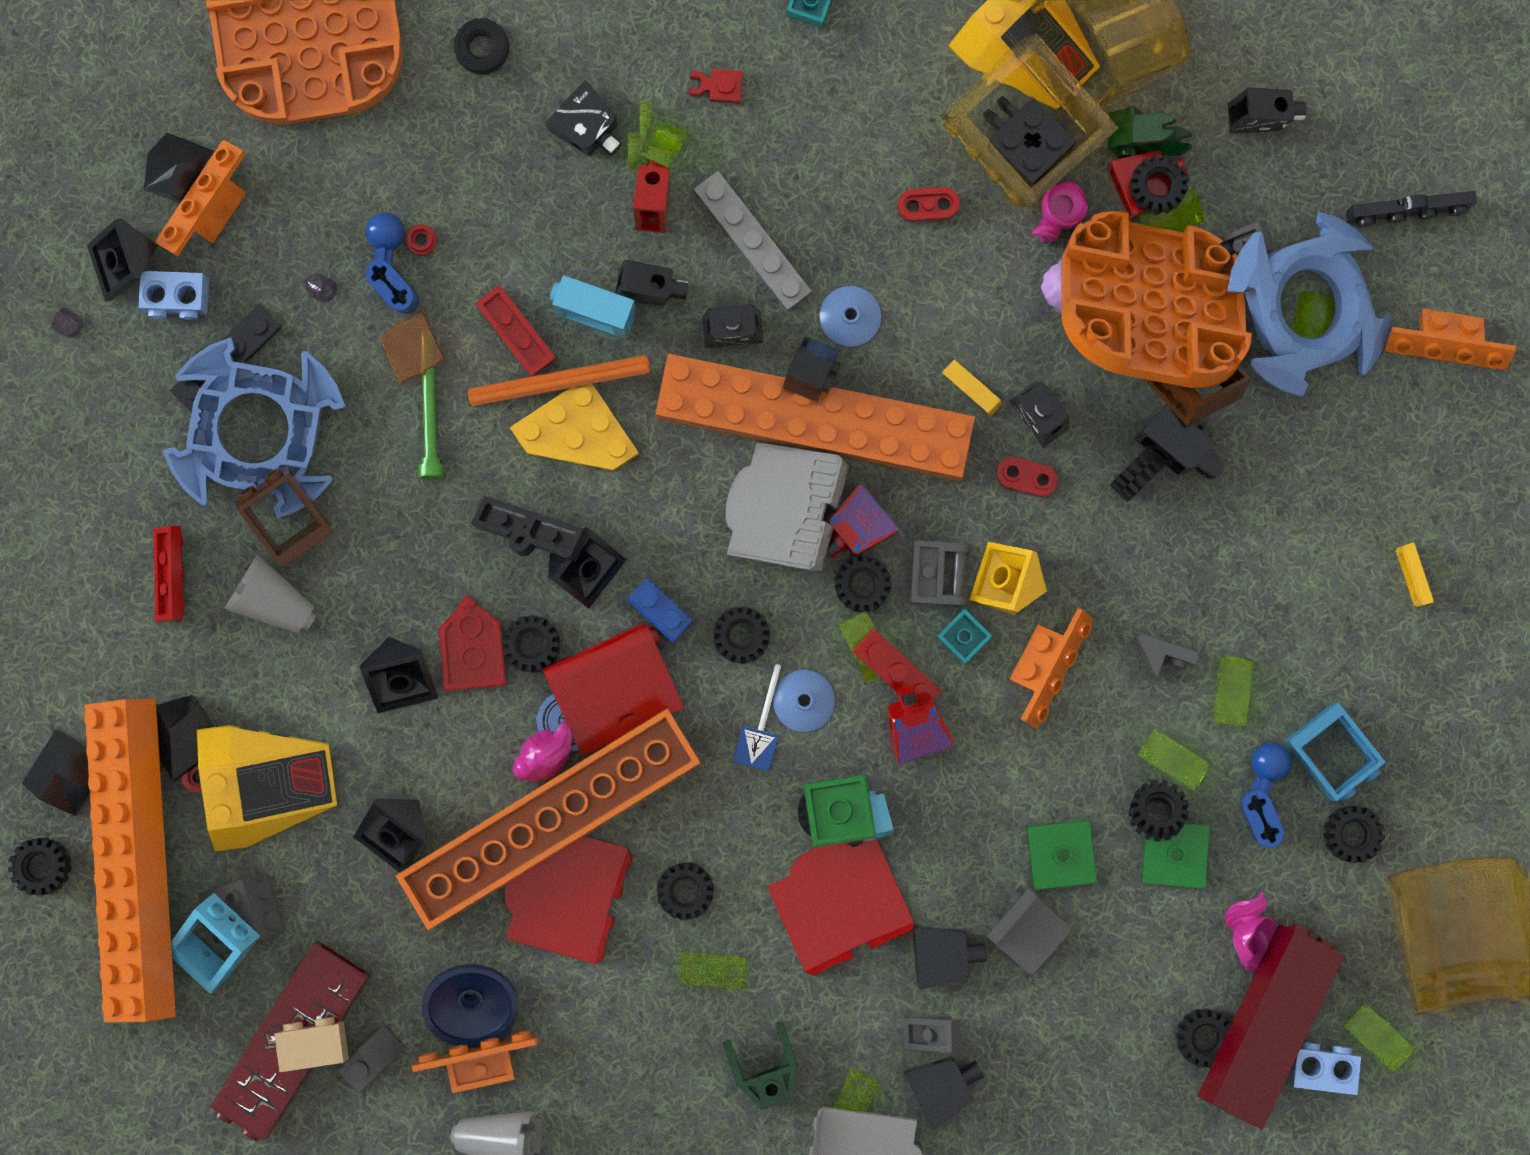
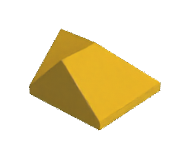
M988 542L969 601L1015 616L1020 610L1047 592L1037 552Z

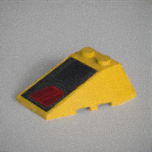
M987 0L970 17L948 45L971 69L985 73L995 78L996 81L1004 85L1007 84L1021 91L1022 94L1033 97L1035 100L1055 110L1065 103L1100 68L1066 0Z
M232 725L197 729L198 769L207 830L215 852L247 848L337 806L329 743L289 736V738L277 736L264 731L256 732L239 729V727Z

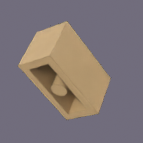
M334 1017L316 1019L314 1026L303 1027L302 1022L283 1024L284 1030L274 1034L279 1072L339 1064L349 1060L344 1021L335 1022Z

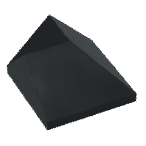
M166 133L148 152L144 190L181 203L215 151Z
M122 218L115 219L87 245L105 302L112 301L141 276L158 246Z
M586 527L583 529L589 534L576 562L550 553L548 577L589 609L627 559Z
M388 637L360 665V670L377 713L438 698L423 652L414 646Z
M193 695L156 705L159 760L175 782L198 765L197 729L215 727Z
M55 730L22 784L39 800L76 816L90 794L86 747L60 731Z
M376 799L353 838L399 873L409 868L427 838L419 800Z

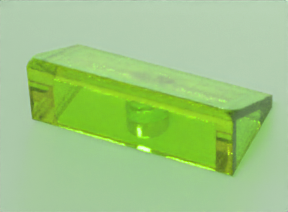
M1191 188L1186 192L1178 207L1172 209L1170 213L1164 214V212H1161L1160 215H1154L1152 211L1148 214L1143 212L1139 215L1140 224L1144 226L1184 232L1187 225L1197 226L1203 223L1205 216L1195 188Z
M1315 291L1298 293L1292 331L1307 339H1315L1324 334L1332 323L1335 299Z

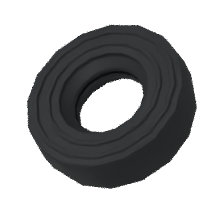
M475 18L466 22L458 30L454 39V52L459 63L467 71L475 74H490L497 71L505 63L509 54V40L504 29L496 22L486 18ZM477 36H487L493 41V50L486 57L474 56L470 51L471 41Z

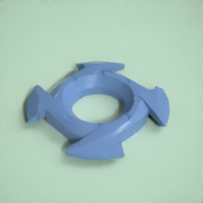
M1317 212L1316 224L1321 229L1319 237L1277 249L1268 255L1262 232L1253 233L1236 258L1231 269L1227 292L1236 294L1245 291L1257 337L1263 349L1269 350L1274 356L1249 359L1248 365L1265 382L1282 392L1300 397L1304 396L1309 385L1304 380L1306 371L1344 359L1355 350L1357 351L1358 373L1361 376L1366 375L1383 350L1388 338L1392 318L1388 314L1376 317L1362 272L1355 259L1349 253L1369 251L1373 249V246L1356 228L1338 217L1322 212ZM1301 270L1312 271L1324 278L1331 287L1335 298L1334 319L1328 330L1315 339L1303 338L1294 333L1286 324L1281 311L1282 290L1289 278Z
M232 337L211 344L191 357L176 374L175 379L178 381L198 380L205 381V383L199 388L193 403L186 444L187 449L180 451L177 447H171L162 450L171 473L183 490L200 505H207L208 477L227 487L244 490L252 485L256 488L265 481L264 477L276 468L282 470L288 466L313 501L317 499L332 482L333 477L330 475H303L314 456L322 408L330 406L337 410L346 407L338 385L327 369L307 351L301 353L302 381L278 369L234 362L232 353L236 350ZM250 393L263 394L275 400L284 410L289 426L288 437L282 450L270 460L261 463H247L232 456L223 445L219 433L220 418L227 405L237 397ZM287 481L268 493L277 497L278 503L274 506L277 519L305 507Z

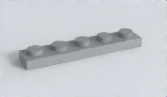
M719 171L694 188L695 194L787 312L812 294L807 284Z

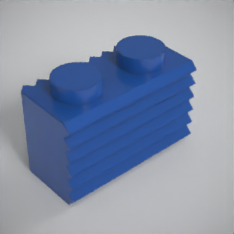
M650 578L645 579L627 598V601L673 644L693 624L692 617H688V614L684 613L683 608H679V605L675 604L674 600H670L669 596H665V592L661 591L660 587H656V584L652 583Z

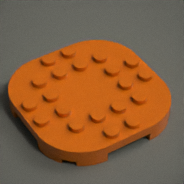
M206 0V8L210 14L217 60L216 72L219 82L231 101L243 113L260 122L286 125L362 112L373 107L386 97L400 75L403 63V45L395 0Z
M1110 211L1095 214L1091 220L1084 224L1080 223L1075 228L1062 255L1061 317L1064 330L1071 343L1085 358L1107 371L1188 388H1207L1221 384L1236 372L1250 348L1252 333L1246 332L1244 292L1239 294L1227 292L1231 269L1238 255L1235 253L1231 256L1227 249L1221 246L1223 240L1195 226L1187 225L1184 232H1178L1129 222V213Z

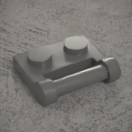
M914 540L910 603L967 606V597L964 596L966 554H969L970 544ZM945 552L954 553L951 595H943Z

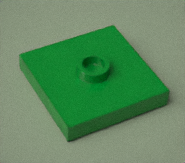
M866 774L803 784L813 848L877 838Z
M1090 820L1026 827L1033 890L1097 883Z
M1185 823L1176 836L1173 835L1170 840L1165 841V838L1162 837L1160 842H1155L1154 836H1151L1149 840L1144 838L1141 883L1205 889L1210 826Z

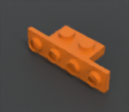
M225 140L219 144L157 237L156 244L178 257L194 232L208 242L214 243L246 195L244 190L230 180V177L246 155L243 150Z
M1424 308L1419 317V331L1392 327L1384 345L1385 352L1500 370L1508 368L1516 352V346L1485 341L1484 318Z
M1077 608L1064 636L1038 624L1009 679L1013 683L1034 692L1021 720L1035 729H1038L1040 723L1044 722L1047 718L1049 706L1054 696L1061 691L1063 679L1069 667L1074 665L1081 643L1091 632L1093 618L1082 609Z
M522 1031L512 1034L511 1040L499 1042L498 1037L481 1041L480 1047L468 1049L467 1044L450 1048L448 1054L437 1056L436 1051L418 1055V1060L414 1061L411 1065L412 1072L446 1065L452 1094L515 1080L510 1051L537 1045L540 1040L539 1034L530 1035V1031Z

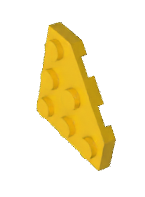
M593 384L567 389L510 427L528 455L597 467L609 471H615L639 455V452Z

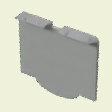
M756 442L751 465L744 467L737 474L728 494L726 522L733 532L727 555L810 571H822L833 531V526L824 522L823 517L826 505L836 509L839 508L849 469L848 464L839 455Z
M824 1106L818 1110L817 1117H814L815 1135L813 1147H810L809 1155H923L920 1147L914 1143L917 1119Z

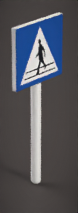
M776 664L774 667L758 729L742 725L733 758L735 763L769 772L779 735L765 732L764 728L779 677L780 664Z

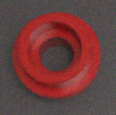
M419 224L413 226L408 231L406 244L412 253L419 256L428 255L437 245V236L431 227ZM422 235L426 236L427 243L422 246L417 245V238Z

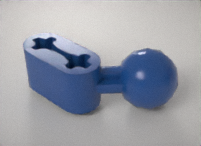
M378 213L368 221L366 227L367 240L375 248L374 261L366 268V279L392 309L399 313L409 314L417 309L420 302L419 295L402 274L392 266L393 250L402 243L405 235L404 225L400 218L392 213ZM380 270L385 271L386 279L396 290L406 295V304L400 303V298L389 284L380 280V275L378 274Z
M1269 742L1256 748L1252 755L1251 764L1256 777L1251 789L1242 794L1240 808L1256 842L1264 847L1272 848L1282 842L1284 830L1268 796L1273 783L1287 776L1291 770L1292 760L1290 753L1284 746L1279 743ZM1252 796L1263 800L1259 804L1260 814L1264 823L1276 830L1272 833L1273 839L1270 841L1260 835L1265 831L1259 813L1253 808L1248 809L1247 805L1252 802L1250 798Z

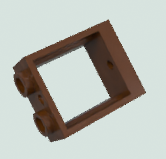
M1239 366L1229 379L1219 384L1223 389L1204 399L1194 388L1148 380L1147 384L1188 427L1240 400L1251 381V377Z
M288 466L282 470L280 468L272 470L264 477L265 481L256 488L253 485L247 487L238 494L237 497L239 499L235 501L239 513L281 568L333 533L328 520ZM287 481L316 521L278 546L249 506Z

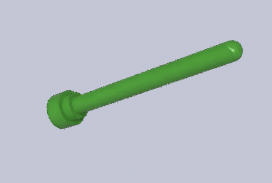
M425 331L421 335L424 458L421 459V464L418 465V473L420 479H441L444 477L443 464H440V458H437L434 338L430 331Z

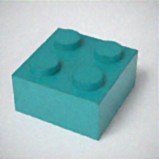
M790 0L786 16L823 28L832 0Z
M963 609L936 638L964 665L992 635L968 611Z

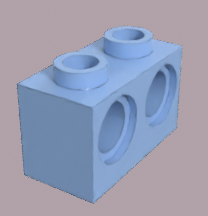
M143 271L140 276L139 309L148 313L149 318L167 319V314H179L180 319L198 320V315H207L209 278L203 273ZM164 289L165 296L163 300L153 303L152 297L154 292ZM195 290V300L189 304H184L183 297L185 293Z
M1304 1041L1289 1072L1288 1084L1295 1088L1357 1095L1361 1056L1352 1053L1351 1047L1333 1045L1332 1051L1320 1049L1321 1044ZM1308 1057H1313L1315 1060L1314 1070L1310 1073H1304L1302 1070L1303 1061ZM1344 1061L1347 1070L1343 1076L1336 1077L1333 1071L1334 1066L1337 1062Z

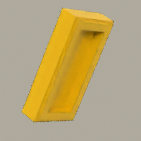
M1415 543L1396 548L1413 605L1419 607L1433 603L1434 600Z

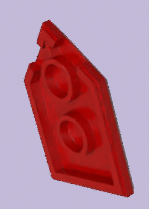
M468 595L465 596L456 610L439 628L444 691L507 685L501 623Z

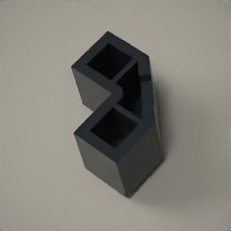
M805 336L786 374L783 388L818 402L821 393L828 394L833 380L835 381L841 366V363L836 361L840 350Z

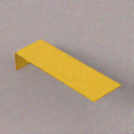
M955 359L942 372L983 408L989 417L1002 405L1001 399Z

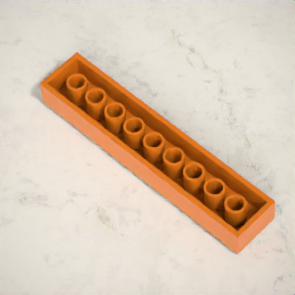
M668 354L655 413L657 420L803 450L839 455L842 458L959 482L963 478L975 416L830 387L828 394L822 392L818 402L784 389L785 377Z
M156 698L123 699L85 704L84 722L87 738L86 754L89 771L88 786L91 803L90 818L92 820V850L94 852V882L96 885V914L98 917V946L100 950V978L102 982L104 1022H148L176 1017Z
M666 709L395 876L426 929L433 930L699 767L702 763L669 709Z

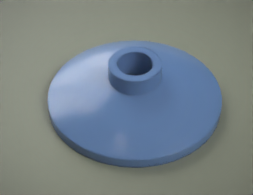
M856 286L838 288L831 292L822 303L820 309L822 330L832 342L840 346L857 347L863 345L875 336L880 327V306L875 297L863 288ZM847 310H854L857 314L856 318L853 320L847 319L845 317Z
M797 670L783 677L776 686L773 695V707L778 719L786 727L798 732H810L822 727L832 716L835 708V694L829 681L821 674L811 670ZM803 694L808 695L810 698V704L806 707L798 703V698Z

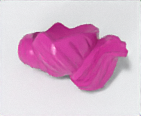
M1072 181L1056 183L1044 194L1042 200L1043 218L1040 220L1041 224H1038L1032 232V235L1039 236L1040 242L1052 244L1053 241L1058 240L1061 230L1076 227L1086 216L1088 203L1085 193L1078 184Z
M563 721L556 732L542 730L525 740L521 746L520 755L514 759L512 771L516 778L538 782L539 780L553 778L563 769L569 758L572 744V730L569 724Z
M1259 893V896L1253 900L1240 901L1229 906L1225 914L1227 926L1234 931L1233 945L1239 961L1245 970L1250 972L1257 971L1277 929L1276 922L1270 917H1259L1268 903L1265 900L1264 893Z

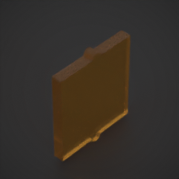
M423 312L405 322L399 321L396 327L379 335L400 384L419 374L425 375L428 369L445 361Z

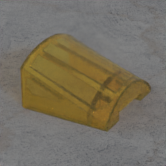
M1036 0L1030 9L1033 13H1036L1059 0ZM1066 0L1080 15L1094 35L1114 79L1115 85L1095 105L1097 111L1178 68L1191 59L1187 29L1174 0Z
M1515 857L1461 859L1414 868L1388 877L1415 1016L1447 1011V1006L1496 998L1509 997L1511 1001L1530 999V883L1528 875Z

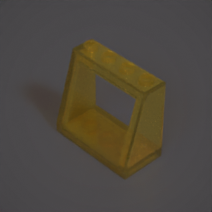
M1038 34L1019 40L940 116L945 121L943 126L946 131L954 138L958 136L966 145L964 150L968 156L974 161L979 160L986 168L984 170L986 176L993 183H999L1006 190L1004 195L1015 207L1020 206L1021 208L1030 207L1118 129L1116 124ZM1023 63L1087 136L1032 188L1028 186L966 115Z

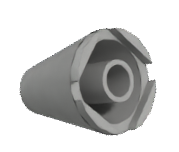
M256 555L225 606V609L232 613L295 633H299L301 629L308 631L317 616L312 613L314 606L267 561Z
M537 1111L460 1119L457 1125H453L450 1140L455 1145L456 1151L466 1155L540 1154L542 1120L535 1118L539 1114Z

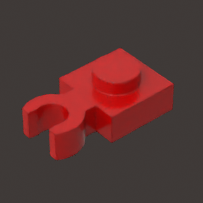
M712 69V77H706L699 71L690 72V79L700 80L702 84L696 89L689 88V95L699 97L706 92L710 93V102L741 103L743 71Z

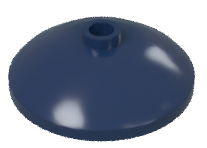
M478 964L458 965L441 972L429 983L422 1000V1014L429 1030L442 1041L454 1046L467 1044L468 1047H480V1042L483 1040L497 1037L500 1039L511 1029L518 1013L517 993L509 979L493 968Z

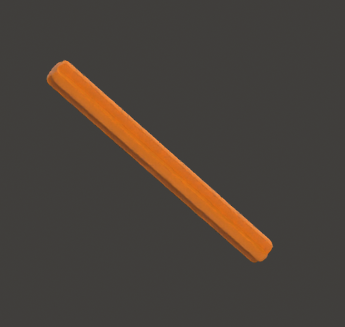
M646 355L473 387L468 390V399L472 406L646 374L650 372V362Z

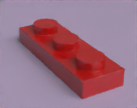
M500 285L475 303L530 376H536L557 360Z
M165 526L153 529L155 622L183 620L185 603L182 594L184 570L182 568L183 538L181 536V526Z
M873 628L851 651L896 693L902 686L914 685L917 695L929 693L932 700H934L941 692L934 683Z

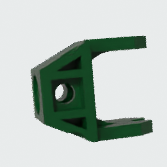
M1135 106L1109 112L1108 149L1120 159L1153 151H1160L1162 156L1183 155L1192 149V145L1181 143V140L1192 137V133L1181 126L1165 127L1166 125L1176 123V120L1164 112L1143 114Z
M783 1021L775 1023L784 1051L782 1063L753 1075L748 1074L739 1065L731 1039L723 1041L736 1085L761 1110L792 1100L797 1060ZM768 1084H775L778 1088L774 1092H769L766 1086Z

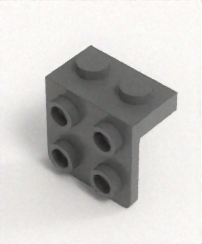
M268 873L235 881L199 894L201 904L215 893L260 935L257 941L284 934ZM207 928L214 952L220 953L230 950Z
M1024 887L1022 891L1017 888L1007 899L1006 903L1009 906L1002 914L995 913L987 922L985 927L988 930L984 935L1027 973L1034 974L1068 936L1071 928L1029 888Z

